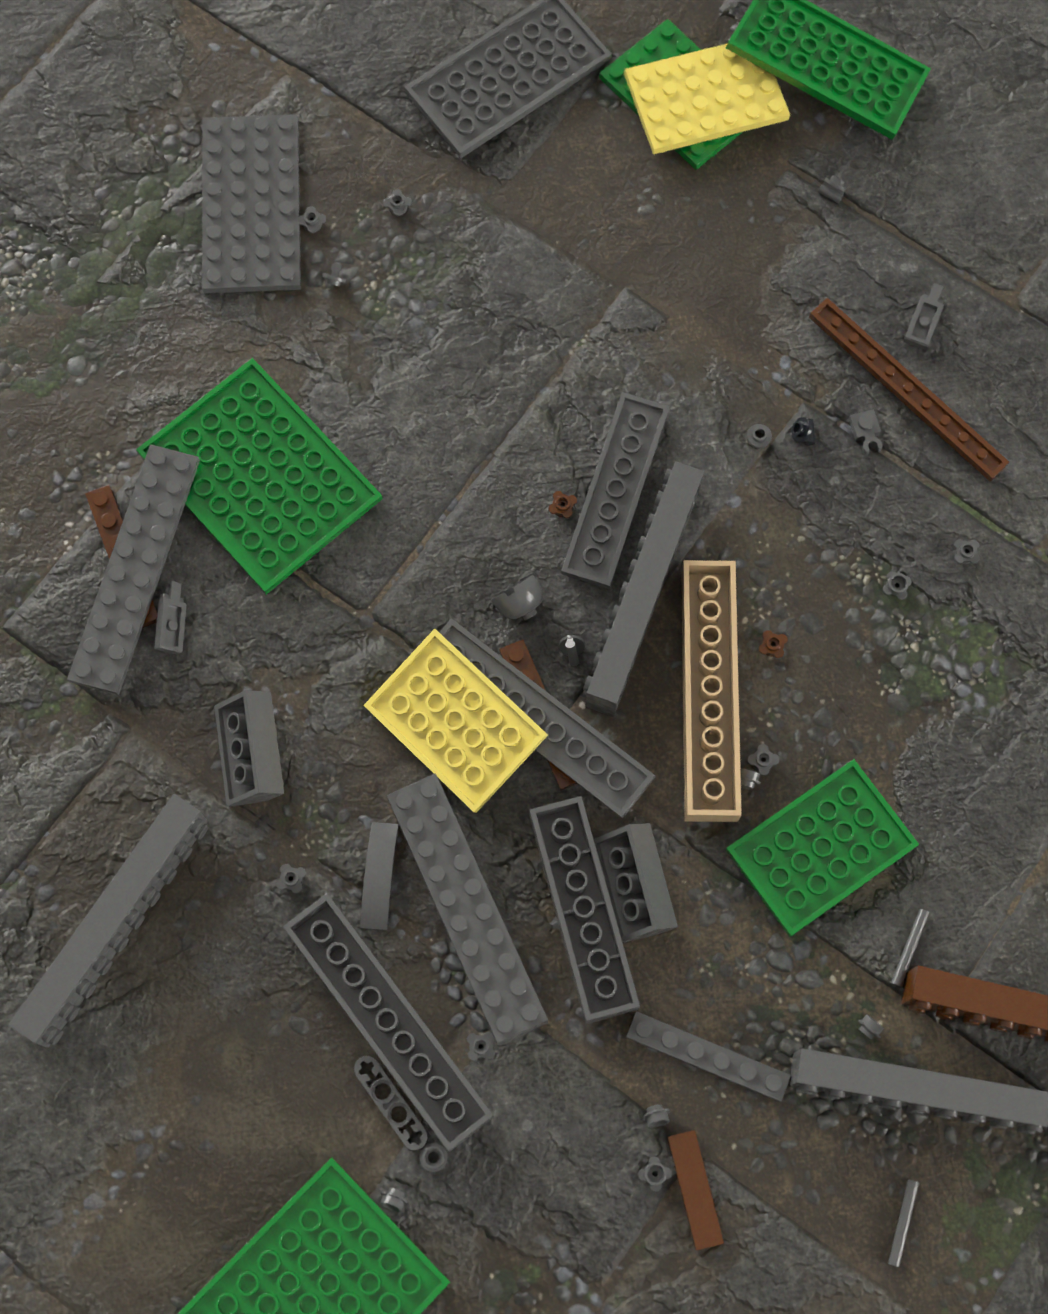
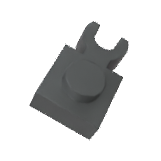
M874 409L850 415L848 420L855 441L863 440L862 453L865 456L869 454V445L875 446L877 453L881 452L882 442L876 437L880 435L881 429Z

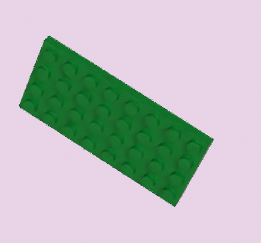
M753 0L726 45V49L891 140L895 137L931 70L926 65L807 0Z

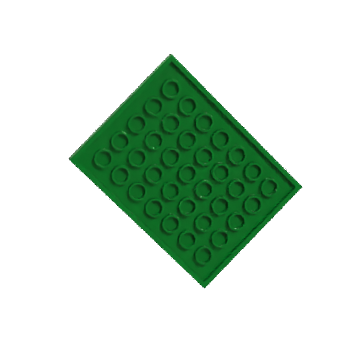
M253 358L136 449L144 461L150 444L199 457L200 462L185 506L266 595L383 499L378 490Z
M331 1157L178 1314H421L450 1281Z

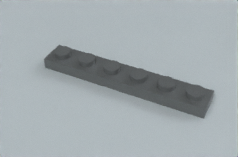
M637 1011L626 1036L629 1040L778 1102L782 1101L791 1076Z

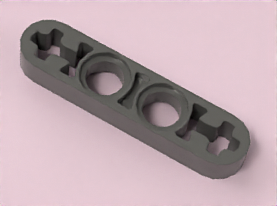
M370 1056L359 1058L354 1066L356 1077L404 1145L413 1151L424 1148L428 1141V1134L379 1063ZM363 1062H366L368 1065L373 1063L374 1067L371 1069L373 1074L377 1077L381 1073L383 1078L376 1080L370 1088L367 1085L368 1082L372 1081L366 1073L360 1074V1071L363 1069L361 1066ZM380 1084H387L391 1089L390 1096L385 1100H380L375 1095L376 1087ZM397 1106L404 1107L407 1111V1117L401 1123L394 1122L391 1117L392 1110ZM411 1119L415 1121V1124L410 1125L416 1133L421 1131L423 1134L420 1137L421 1144L419 1145L416 1143L409 1144L408 1140L411 1136L405 1129L401 1133L399 1128L406 1126Z

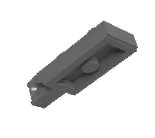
M934 283L929 296L923 294L920 297L903 340L904 343L927 350L944 307V301L939 300L943 286Z
M171 581L164 585V591L160 594L154 649L178 655L183 651L187 603H184L183 598H180L182 583Z

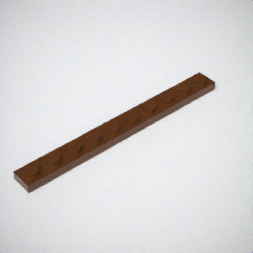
M826 298L810 313L809 318L986 479L991 482L1007 467L1009 461L832 301Z

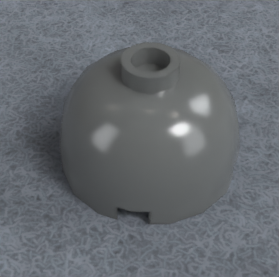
M534 572L519 579L520 581L509 585L492 597L491 601L501 615L509 619L523 617L525 621L538 613L536 608L542 602L543 589Z

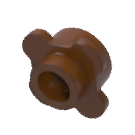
M561 491L554 492V500L549 505V512L559 517L570 518L573 515L572 509L573 505L577 503V498L574 495H564Z
M770 630L764 631L762 634L764 640L762 645L759 646L760 653L775 658L783 657V647L788 641L785 634H773Z

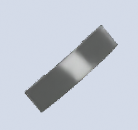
M372 822L363 885L361 929L388 930L390 894L399 824Z

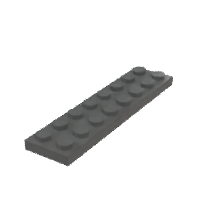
M622 392L561 570L562 575L610 589L670 406Z

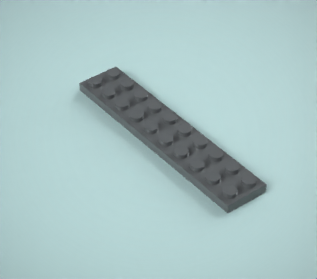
M150 444L67 678L70 683L115 695L120 694L200 462L199 457Z
M451 618L440 633L548 734L535 751L623 819L656 776Z

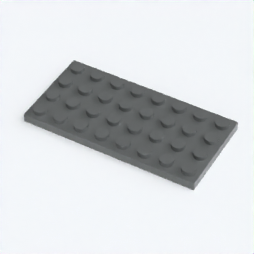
M538 0L406 85L404 90L450 147L462 158L609 62L612 54L564 0Z
M298 114L202 118L203 293L301 290Z

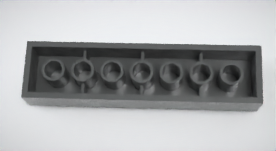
M582 796L529 809L531 825L585 1024L637 1011L640 1008L639 1000Z

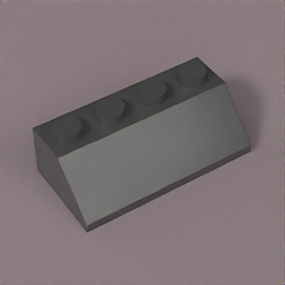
M245 690L215 705L226 806L233 807L264 802L283 795L284 782L282 779L271 692Z
M650 823L628 824L595 838L594 843L622 943L658 935L677 928V921Z

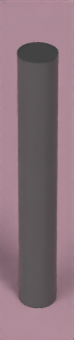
M919 909L892 978L891 984L901 988L929 916V912L924 909Z
M912 1180L907 1181L888 1262L889 1265L900 1267L919 1185L918 1182Z

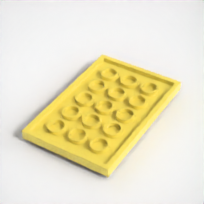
M727 44L625 69L624 73L653 154L789 120L790 113L775 75L726 49Z
M436 629L423 640L364 704L434 774L436 773L437 777L474 813H477L548 736L542 728Z

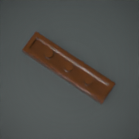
M695 1130L668 1136L695 1250L724 1244Z

